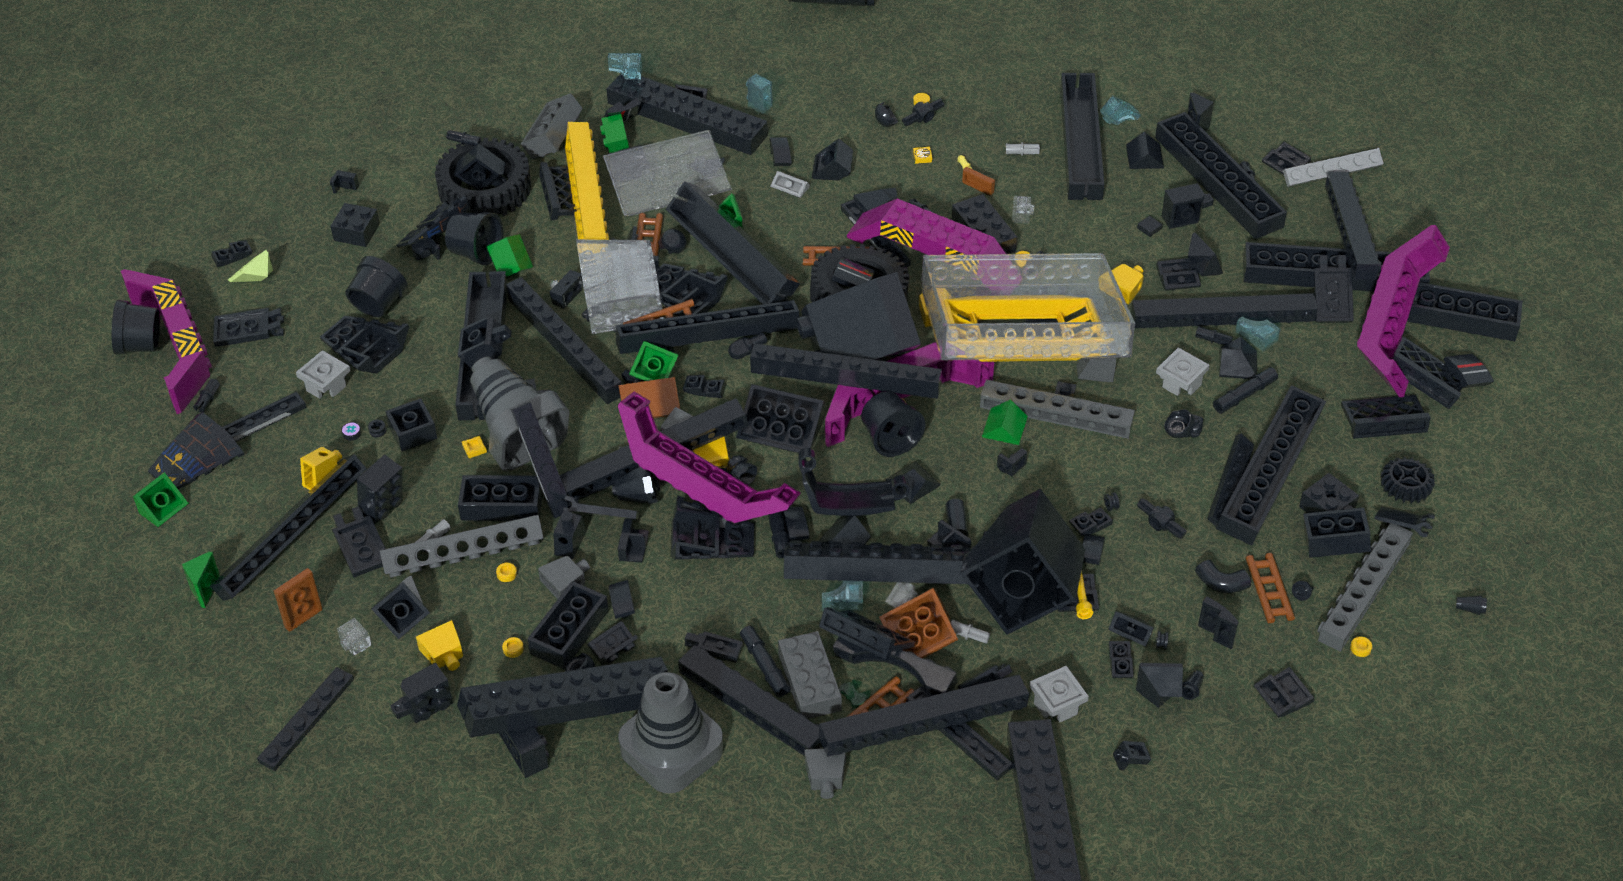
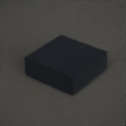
M1148 216L1138 223L1137 229L1151 237L1162 229L1163 224Z

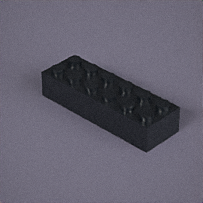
M1419 282L1407 322L1515 342L1521 323L1523 301Z

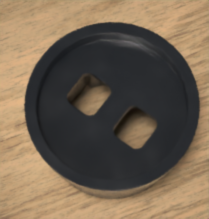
M455 213L449 220L446 228L445 242L447 249L451 253L469 258L477 264L483 266L491 264L492 259L487 246L503 239L502 221L495 213Z
M365 256L357 266V273L346 289L345 294L349 302L362 313L373 317H381L394 301L400 299L408 290V284L404 276L388 262L377 257Z
M124 300L116 301L111 332L112 349L115 355L127 354V352L157 351L160 337L159 308L130 304L129 301Z
M888 391L875 395L865 404L861 413L862 423L870 434L873 446L879 454L886 457H895L910 451L918 444L925 431L923 415L894 392Z

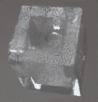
M1014 196L1012 222L1029 224L1030 215L1034 214V204H1031V197Z
M356 618L337 628L340 644L344 650H349L354 656L371 646L369 633Z

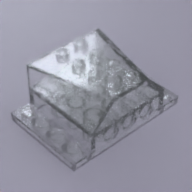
M576 239L592 334L616 330V325H621L626 321L662 309L650 240Z

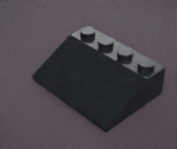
M751 384L744 408L748 426L738 430L736 438L799 453L804 448L812 449L822 426L827 406L822 400Z

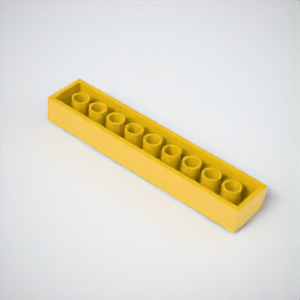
M568 122L565 153L571 184L573 205L575 204L574 209L577 210V212H574L581 264H602L603 257L607 255L605 244H608L609 236L608 233H605L607 223L603 221L605 219V210L602 209L601 186H598L599 174H596L598 165L594 163L596 161V152H593L594 140H592V129H589L588 122Z

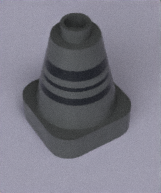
M484 357L472 366L473 374L470 382L490 431L489 452L503 471H512L531 461L511 412V409L519 405L531 402L550 451L559 447L564 442L568 433L569 410L555 391L540 393L500 359L492 360L490 357Z
M670 672L659 673L647 681L637 714L621 727L618 735L620 753L623 760L653 788L662 793H676L683 790L717 763L723 754V735L720 726L698 707L686 681L681 676Z

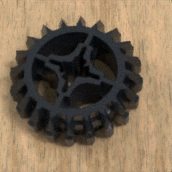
M1403 456L1402 459L1396 457L1394 461L1390 460L1383 467L1380 476L1381 486L1384 492H1388V497L1395 496V501L1401 499L1403 503L1409 501L1412 504L1414 500L1417 503L1421 500H1426L1432 493L1435 485V478L1431 468H1427L1426 463L1421 464L1420 459L1415 461L1412 457L1406 459Z

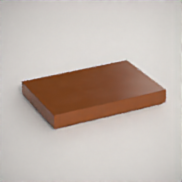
M675 377L619 385L621 401L634 391L650 400L649 407L653 419L669 416L675 407L680 409Z
M309 568L274 590L284 627L290 632L322 611L313 573Z

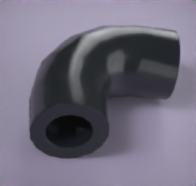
M1212 560L1203 561L1195 569L1200 580L1217 592L1230 594L1251 587L1250 577L1244 569L1233 573H1223L1215 566Z

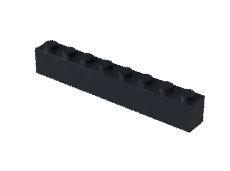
M694 645L678 660L680 674L804 757L806 749H820L822 747L819 739L818 724L812 723L803 714L795 712L788 704L774 698L770 692L760 689L756 683L748 681L738 671L727 667L721 660H716L706 650Z

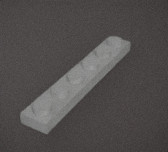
M1377 148L1283 170L1287 187L1325 179L1327 171L1352 173L1382 166L1384 163L1380 150Z

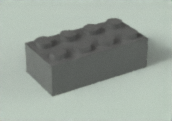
M571 93L547 102L523 139L521 145L532 159L542 158L548 153L557 152L562 141L566 139L568 122H575L579 118L583 108Z
M816 631L778 640V655L787 682L791 688L798 713L810 719L841 711L842 697L819 632Z

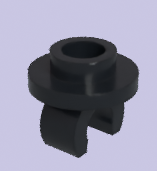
M1300 580L1293 584L1292 593L1296 599L1305 601L1311 597L1314 587L1308 582Z

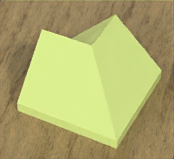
M267 250L250 260L228 280L230 282L262 281L267 278L273 271Z

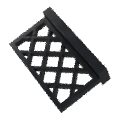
M540 162L539 178L550 220H557L558 216L574 215V212H577L574 209L575 204L573 205L568 202L570 199L572 200V193L565 191L567 188L571 189L570 181L566 182L563 180L564 177L569 179L568 166L548 167L547 162ZM552 173H559V174H561V175H559V176L557 177V176L553 175ZM560 183L563 187L560 188L555 184ZM560 194H562V195L566 196V198H565V199H562V198H560V197H558V196H559ZM563 205H565L566 207H568V208H570V209H563V210H561V207H562Z
M1402 337L1390 360L1394 359L1409 381L1408 383L1450 409L1461 395V383L1455 382L1452 378L1454 377L1459 380L1457 374L1450 375L1445 363L1407 338ZM1426 366H1429L1432 371H1428Z
M1416 395L1341 402L1342 409L1352 428L1351 434L1353 439L1426 433L1429 430L1431 417L1429 413L1424 412ZM1404 402H1412L1413 405L1410 406L1405 404ZM1386 404H1392L1395 406L1392 408L1390 406H1387ZM1373 405V406H1375L1376 408H1375V409H1372V408L1367 407V406ZM1348 407H1355L1357 410L1355 411ZM1399 408H1402V409H1404V410H1407V412L1405 413V412H1402V411H1400V410H1398V409H1399ZM1382 409V410L1387 411V412H1389V413H1388V414H1385V413L1380 412V410ZM1362 411H1365V412L1369 413L1370 415L1367 416V415L1362 414L1361 412H1362Z
M830 607L824 608L819 625L820 628L884 659H890L893 651L914 647L916 642L851 610L838 612Z

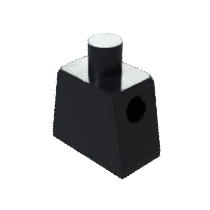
M569 511L561 514L553 533L554 555L560 557L569 556L571 559H574L586 533V527L581 515Z

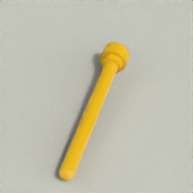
M1081 570L1077 591L1079 603L1076 606V613L1078 618L1088 619L1093 615V608L1087 601Z

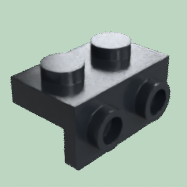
M621 621L589 642L588 647L601 664L607 661L610 664L619 658L618 654L623 650L628 652L636 646L635 642L638 637L637 635L632 636Z

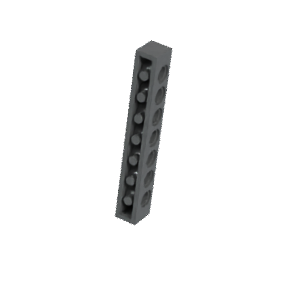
M991 380L985 381L980 400V408L991 410V408L1011 399L1028 418L1127 439L1130 436L1135 412L1132 409Z
M536 515L380 550L384 573L385 575L389 574L391 578L402 575L401 571L409 570L410 573L422 571L421 567L427 565L431 569L442 566L441 562L449 561L450 564L461 562L462 557L469 556L470 560L481 557V553L489 552V555L501 553L500 549L506 547L510 551L519 549L520 544L528 543V546L540 544L539 540L543 539L539 516ZM524 528L527 531V537L519 539L516 536V530ZM500 532L505 533L508 537L507 542L499 543L496 540V535ZM479 537H485L488 540V545L485 548L477 546L476 540ZM464 541L468 544L466 552H459L456 546L459 542ZM446 546L449 550L448 555L440 557L437 554L438 547ZM421 550H425L429 554V558L423 562L417 559V553ZM400 555H406L409 558V562L405 566H400L397 563V558Z
M1391 523L1387 529H1382L1379 535L1380 540L1373 543L1371 554L1365 555L1362 561L1363 566L1361 568L1358 567L1353 575L1354 580H1349L1344 589V595L1340 594L1335 603L1337 606L1335 608L1331 607L1326 617L1327 621L1321 622L1317 631L1320 633L1319 642L1340 652L1342 651L1410 545L1413 532Z

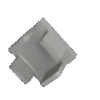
M1177 348L1157 367L1156 374L1164 379L1162 387L1178 396L1181 388L1188 391V394L1192 395L1202 385L1203 375L1209 370V364Z
M322 350L296 372V375L304 381L306 391L320 399L322 397L321 392L325 393L328 390L330 395L334 397L346 387L344 378L350 372V367Z
M1067 666L1030 681L1029 687L1035 694L1034 704L1044 719L1049 715L1051 718L1058 715L1057 720L1062 722L1077 715L1079 705L1088 701L1089 696Z

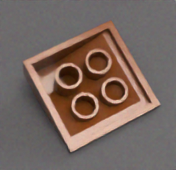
M934 588L879 617L884 627L916 641L914 647L903 649V651H911L922 659L958 640L948 612Z

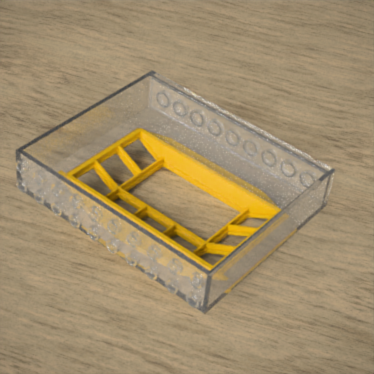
M1104 253L923 255L921 289L941 360H979L981 362L1071 361L1081 358H1126L1132 356L1135 322ZM1086 307L1087 313L1068 322L1064 321V317ZM951 310L968 318L970 321L951 313ZM1056 318L1058 323L978 324L976 319Z

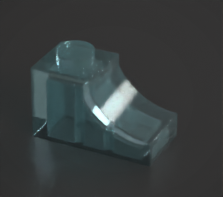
M608 53L609 71L621 73L624 79H641V54Z
M1113 95L1100 110L1104 116L1103 119L1107 123L1119 125L1125 120H1138L1141 116L1133 105Z
M1242 316L1237 321L1235 332L1261 351H1265L1278 341L1280 328L1267 319L1264 321H1253Z
M843 581L837 589L823 592L822 611L826 607L836 611H863V581Z

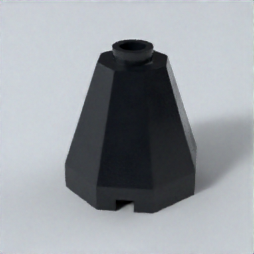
M641 467L615 480V485H612L613 494L619 500L650 504L661 500L660 496L656 497V491H660L658 478L651 471Z

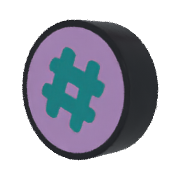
M346 423L341 429L342 436L346 440H356L361 436V428L358 423Z

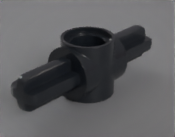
M937 99L932 103L918 102L913 107L912 114L902 119L904 126H909L916 121L919 123L931 121L935 111L944 107L943 100Z
M1143 498L1137 503V507L1148 515L1149 524L1156 531L1168 530L1180 539L1187 533L1186 529L1175 522V515L1169 507H1155Z

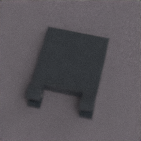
M1381 506L1374 519L1412 528L1420 536L1427 537L1429 532L1423 531L1422 526L1426 529H1432L1433 524L1426 519H1434L1436 515L1434 513L1416 515Z

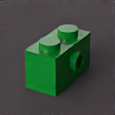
M621 114L601 118L603 125L600 126L602 136H606V138H603L605 148H608L610 153L629 148Z

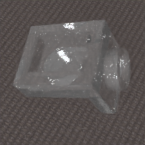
M897 582L885 602L897 608L912 600L913 597H917L918 594L914 590L916 587L907 582H904V584Z

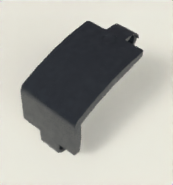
M804 448L798 454L803 485L812 510L817 514L858 516L893 511L896 509L894 501L903 499L910 493L908 479L903 475L895 476L891 482L880 481L854 484L817 482L813 473V469L816 467L814 450ZM898 485H904L903 488H897Z

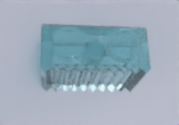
M758 74L753 75L746 82L748 107L764 114L773 106L772 82Z

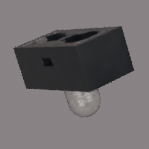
M569 270L560 281L556 279L551 281L550 287L552 289L550 290L552 304L565 309L584 288L581 273Z

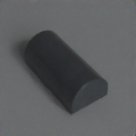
M961 499L947 501L945 504L946 522L968 537L964 501Z

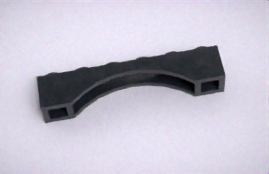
M838 637L833 645L835 656L852 664L877 661L899 666L912 674L933 696L953 691L958 683L956 672L947 666H939L930 659H922L911 651H893L890 659H884L841 637Z

